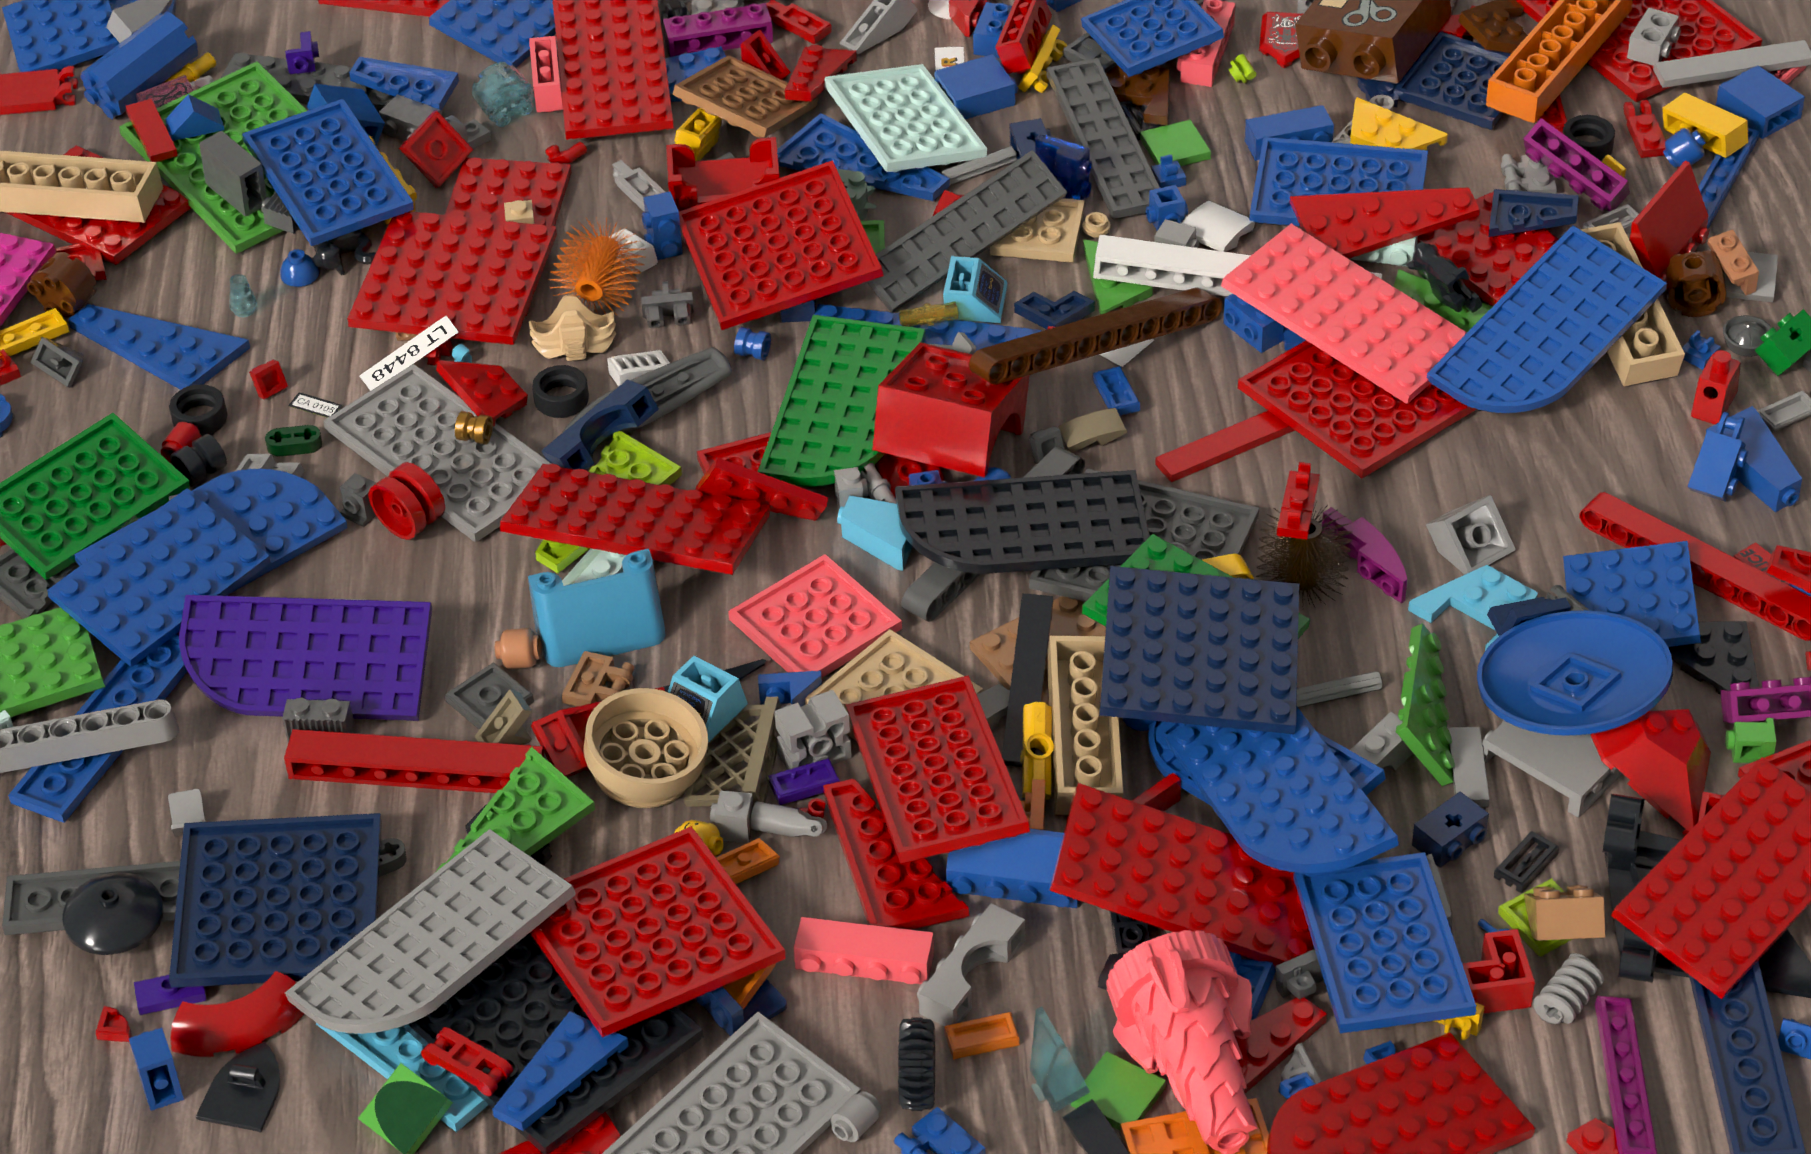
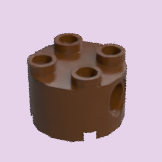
M1713 251L1689 252L1686 254H1676L1671 257L1665 276L1671 308L1675 311L1676 309L1680 310L1682 315L1687 317H1702L1715 312L1716 306L1720 302L1722 306L1727 293L1724 270Z
M65 252L54 254L32 275L31 281L27 284V289L44 306L45 312L56 308L62 317H71L96 293V290L93 289L96 285V280L90 269L81 260L75 258L72 261L67 258L70 254Z

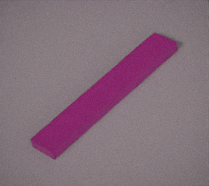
M1597 996L1595 1009L1619 1154H1657L1631 999Z

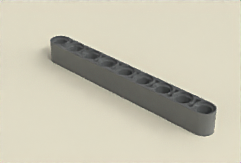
M1056 446L1023 478L1082 474L1085 467V459L1060 446ZM935 562L906 590L901 606L912 614L931 622L980 574L950 569Z

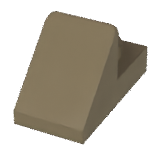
M509 689L474 736L478 742L524 745L532 740L523 726L532 710L520 692Z

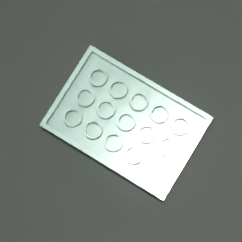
M923 64L825 77L824 87L886 172H899L900 170L913 168L922 169L934 165H948L987 156V147Z

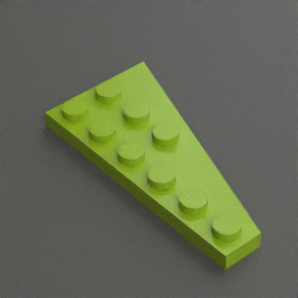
M617 431L613 434L612 442L609 446L604 447L598 463L588 471L601 475L612 474L618 478L629 480L640 479L645 483L656 485H671L682 476L681 466L622 431ZM543 540L535 554L538 562L559 574L590 548Z

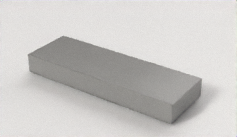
M1448 727L1452 737V743L1449 744V748L1455 762V767L1452 768L1454 795L1461 791L1480 807H1489V792L1480 727Z

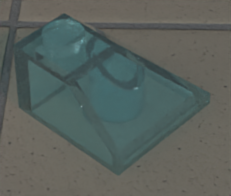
M1041 1006L1035 1012L1030 1071L1036 1083L1032 1084L1031 1087L1039 1102L1047 1101L1055 1113L1090 1093V1090L1065 1043Z

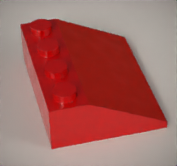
M1684 161L1632 221L1630 242L1642 267L1665 282L1666 270L1670 264L1671 257L1676 254L1696 252V248L1706 242L1710 232L1707 228L1709 216L1690 162Z

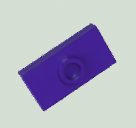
M829 758L768 775L769 784L779 805L824 793L823 785L840 782Z
M169 975L134 982L139 1015L180 1007L182 1001L188 1003L207 1001L204 986L171 988Z

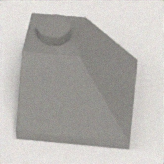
M1491 495L1451 510L1426 524L1437 551L1464 575L1485 565H1490L1516 550Z

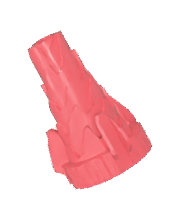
M1186 930L1167 933L1136 946L1135 949L1124 954L1123 958L1114 964V968L1108 974L1109 979L1106 980L1107 992L1118 1019L1113 1029L1114 1036L1130 1056L1144 1068L1146 1073H1156L1159 1069L1162 1076L1167 1074L1174 1095L1185 1108L1189 1121L1194 1120L1205 1144H1209L1214 1150H1218L1222 1154L1237 1153L1239 1148L1248 1141V1132L1257 1129L1255 1118L1244 1092L1247 1086L1238 1061L1243 1056L1235 1038L1236 1036L1244 1040L1251 1035L1252 990L1250 981L1237 975L1227 946L1221 938H1217L1212 933Z

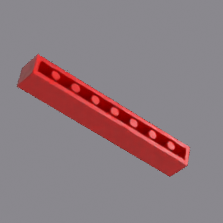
M293 729L284 761L288 779L496 793L498 790H502L510 780V774L515 767L519 768L526 759L525 754L532 745ZM532 746L544 757L543 746Z

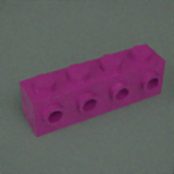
M766 3L663 19L664 38L670 57L721 46L723 51L741 48V43L759 29L767 40L773 43L772 21Z
M1542 118L1523 138L1525 154L1535 163L1540 161L1545 164L1550 174L1557 179L1562 177L1567 180L1570 188L1580 195L1584 193L1589 196L1591 203L1602 211L1606 209L1609 212L1615 210L1630 193L1628 180Z
M1811 677L1793 678V684L1782 685L1781 679L1762 681V687L1750 688V682L1730 683V689L1720 690L1723 722L1764 721L1766 718L1777 720L1811 717Z

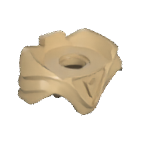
M565 295L554 312L542 322L529 321L530 335L533 339L531 342L538 352L548 359L566 354L567 361L585 359V352L603 353L607 351L616 335V331H614L616 325L614 312L612 311L605 315L596 314L587 308L575 295Z

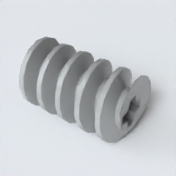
M1571 953L1569 958L1564 961L1562 967L1551 977L1548 984L1542 988L1540 994L1535 997L1533 1001L1534 1009L1542 1020L1550 1024H1559L1560 1022L1572 1023L1576 1017L1575 1015L1581 1012L1583 1005H1586L1590 997L1596 993L1597 988L1602 986L1604 977L1587 957L1578 953Z

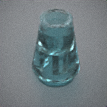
M242 274L234 275L230 278L229 308L236 316H250L255 312L257 300L246 276Z

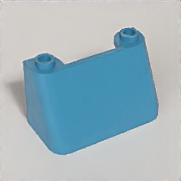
M649 549L626 555L622 560L623 573L563 586L560 576L552 572L528 576L535 629L537 635L541 638L543 655L549 665L565 667L578 664L584 651L613 656L652 647L664 640L666 636L653 559Z

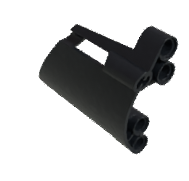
M1611 794L1602 852L1605 853V862L1608 870L1612 912L1680 842L1679 839L1640 830L1645 801L1643 798ZM1613 918L1621 959L1618 977L1653 983L1654 972L1689 978V974ZM1787 929L1758 960L1765 990L1811 998V962Z

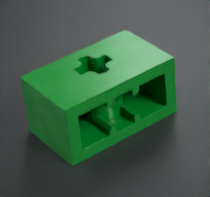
M1804 309L1795 316L1791 313L1786 315L1777 323L1780 329L1777 331L1772 327L1760 337L1763 343L1754 350L1777 377L1811 349V317Z

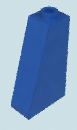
M1751 406L1731 416L1737 419L1740 416L1745 418L1739 440L1745 443V450H1748L1746 462L1743 467H1738L1735 478L1774 512L1795 504L1800 497L1802 477L1758 411ZM1719 423L1707 428L1706 433L1707 430L1716 432ZM1725 428L1723 435L1732 437L1734 430Z

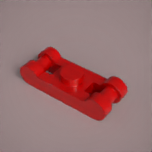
M444 1027L436 1035L437 1040L433 1044H427L421 1051V1055L427 1063L433 1066L439 1065L476 1086L486 1096H491L498 1089L499 1081L501 1079L506 1080L513 1072V1067L507 1060L448 1027ZM484 1067L491 1070L488 1074L482 1072Z

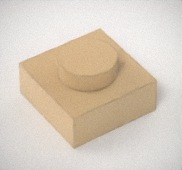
M532 200L504 203L506 221L534 224Z

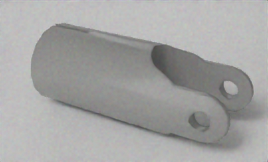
M756 801L752 810L750 823L752 830L789 837L802 835L816 837L827 830L825 819L811 816L800 809Z

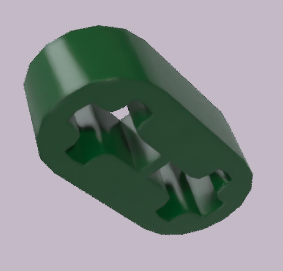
M313 425L275 428L270 430L265 436L267 451L273 456L314 453L323 444L320 429Z

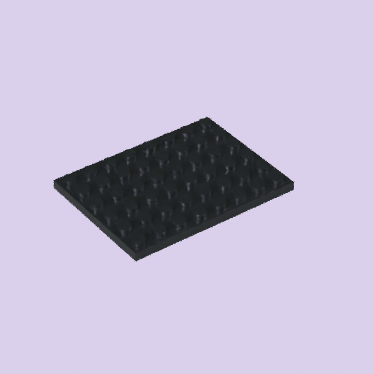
M528 933L436 1010L402 1027L424 1047L429 1043L433 1044L437 1040L436 1035L444 1027H448L507 1060L513 1067V1072L506 1080L501 1079L499 1081L498 1089L491 1096L482 1094L476 1086L460 1078L493 1108L569 1011L588 1020L590 1019L531 933ZM675 1006L617 1031L616 1033L628 1038L629 1046L621 1053L616 1051L607 1059L605 1066L597 1072L591 1071L581 1079L579 1087L571 1093L569 1091L565 1092L556 1099V1105L524 1131L515 1129L543 1154H550L704 1038L703 1029ZM484 1067V1069L482 1070V1072L488 1074L491 1071L487 1067Z

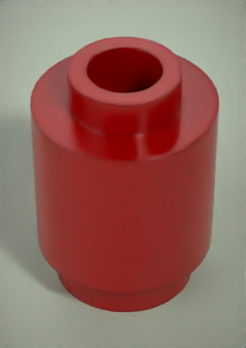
M177 423L163 441L161 455L171 463L170 456L172 453L184 446L192 447V441L201 437L199 429L192 423Z

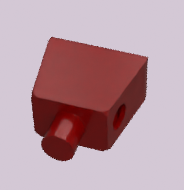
M1718 350L1708 360L1698 380L1691 417L1717 424L1723 412H1727L1738 392L1741 363L1738 360L1732 359L1729 352ZM1713 388L1718 392L1716 398H1712Z

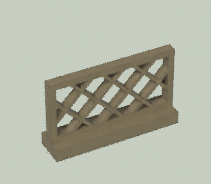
M766 697L764 705L745 706L709 742L711 743L718 737L724 741V743L713 750L707 746L704 766L712 761L718 766L707 774L702 771L698 779L687 788L684 798L686 807L712 806V803L718 802L720 790L728 791L737 784L742 787L741 792L752 793L753 807L756 801L765 803L770 785L768 775H772L777 755L776 737L780 736L776 730L774 711L782 708L779 697ZM750 716H760L757 721L749 726L743 722ZM738 725L742 731L729 738L725 733ZM750 736L754 742L742 750L737 744ZM730 749L737 753L725 762L719 758V756ZM743 760L747 762L748 766L737 774L731 769ZM726 772L731 778L718 786L713 780ZM705 785L713 789L705 795H695L696 791Z

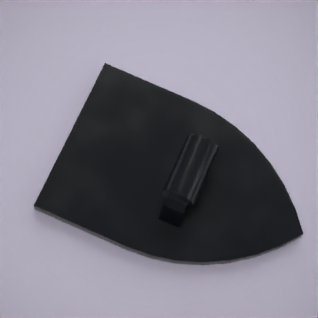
M266 1042L241 1052L221 1068L205 1095L196 1115V1120L262 1132L280 1087L279 1066L274 1053Z

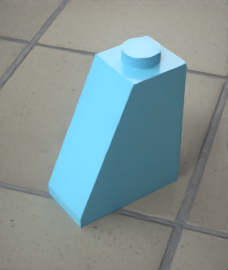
M849 495L845 507H840L837 517V523L841 524L842 537L893 568L903 571L913 546L907 541L901 531L897 504Z

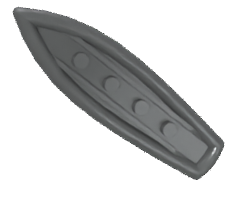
M710 347L632 379L631 381L648 388L659 410L640 426L620 431L628 434L656 421L731 375L732 368L726 356L715 347ZM616 388L605 393L604 395L590 403L586 408H584L580 413H578L574 417V419L566 426L564 431H566L582 416H584L599 402H601L605 397L612 393ZM613 434L605 438L603 441L613 439Z

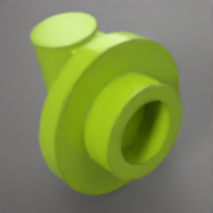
M1240 54L1235 60L1230 61L1232 67L1228 70L1236 82L1242 80L1245 84L1248 80L1256 77L1257 73L1244 54Z

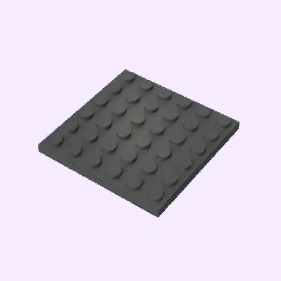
M1087 468L1086 471H1085V473H1098V472H1101V471H1097V470H1093V469H1088V468ZM1138 480L1149 536L1154 534L1200 560L1228 554H1242L1259 517V507ZM1122 564L1034 570L1029 579V588L1086 602L1109 579L1110 566L1120 567Z

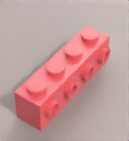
M1221 0L1203 1L1202 8L1223 29L1224 38L1178 57L1177 71H1181V83L1212 87L1235 24V3Z

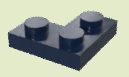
M1072 291L1056 302L1036 292H1032L1014 303V313L1045 329L1048 326L1058 327L1076 322L1095 311V301L1076 291Z

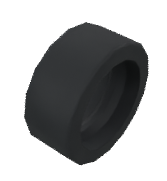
M1578 115L1569 119L1564 124L1563 134L1600 161L1606 155L1612 154L1615 129L1606 119L1595 115ZM1584 135L1594 136L1600 139V141L1585 142L1575 137Z
M569 365L548 367L539 372L533 380L534 403L536 408L544 415L553 418H565L582 411L588 404L589 391L585 374L578 368ZM560 386L576 389L565 396L546 394L552 388Z
M206 384L192 385L181 389L171 398L169 404L174 427L179 422L192 423L199 429L201 436L204 434L211 435L220 430L227 420L228 414L222 392ZM197 406L213 407L206 414L199 416L184 414L187 410Z

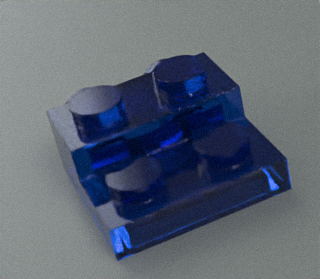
M1040 133L1035 139V153L1067 191L1064 198L1076 200L1087 198L1092 189V183L1090 182V172L1092 169L1090 148Z

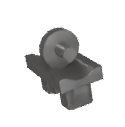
M668 281L662 282L663 290L652 291V296L641 297L643 318H646L649 328L664 326L663 316L674 315L676 325L690 324L691 313H694L692 292L680 293V288L669 289Z

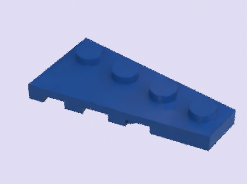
M358 57L349 72L350 81L394 97L398 94L441 111L459 82L458 72Z

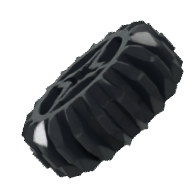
M912 1017V1019H903L900 1023L898 1092L899 1104L902 1109L922 1111L931 1109L934 1105L936 1047L935 1024L931 1019Z

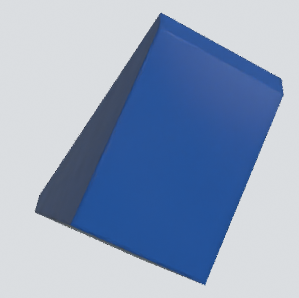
M189 94L165 119V124L172 141L224 130L219 110Z

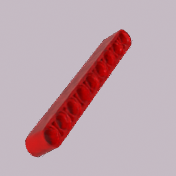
M1598 493L1580 511L1579 518L1586 528L1624 548L1688 541L1694 584L1800 639L1811 641V596L1608 493Z

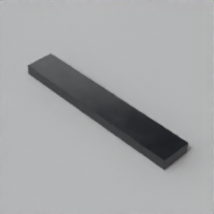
M1022 593L1002 758L1006 766L1022 767L1020 755L1023 749V707L1025 704L1041 702L1053 596ZM1031 748L1030 750L1035 754L1036 748Z

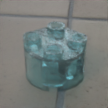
M499 62L490 65L478 75L480 80L477 84L474 82L472 86L473 98L487 117L498 127H504L510 120L526 116L533 111L534 91L513 64L511 66L506 62Z

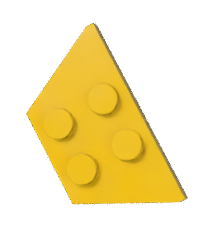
M1358 97L1355 99L1350 143L1427 150L1428 145L1438 143L1442 146L1447 143L1448 134Z

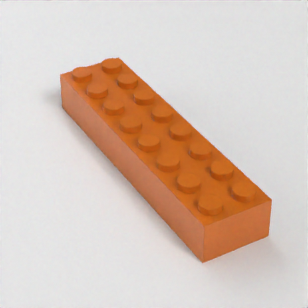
M1558 0L1488 80L1486 106L1535 124L1631 12L1633 0Z

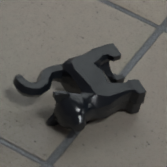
M362 229L313 246L316 252L313 257L315 266L323 267L326 270L336 269L341 276L344 275L341 254L355 251L354 257L365 265L371 264L376 252L368 253L372 247V242Z
M1423 242L1416 245L1412 261L1408 262L1406 266L1411 270H1417L1423 279L1429 281L1432 293L1441 303L1454 309L1455 312H1460L1462 307H1465L1474 313L1483 306L1480 297L1475 292L1472 294L1463 283V279L1468 280L1470 278L1464 267L1458 268L1449 258L1440 256L1436 245Z

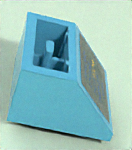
M951 256L943 293L944 319L1001 323L1008 282L980 258Z
M696 656L688 660L672 676L668 693L685 700L699 713L707 729L708 743L748 705L739 678Z

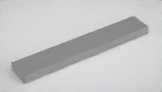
M1805 40L1656 62L1654 63L1653 71L1662 88L1736 77L1757 65L1768 72L1811 65V50Z

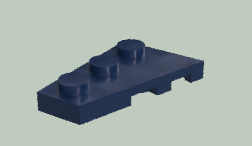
M1494 189L1489 237L1576 224L1579 195Z

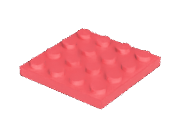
M826 554L728 611L729 620L786 672L821 671V678L855 658L889 629L895 633L902 629V620Z

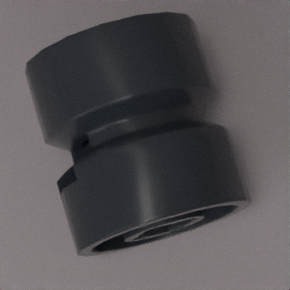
M210 434L202 435L192 441V447L184 446L170 456L171 464L189 480L190 487L204 480L207 473L214 474L227 465V459L222 447Z

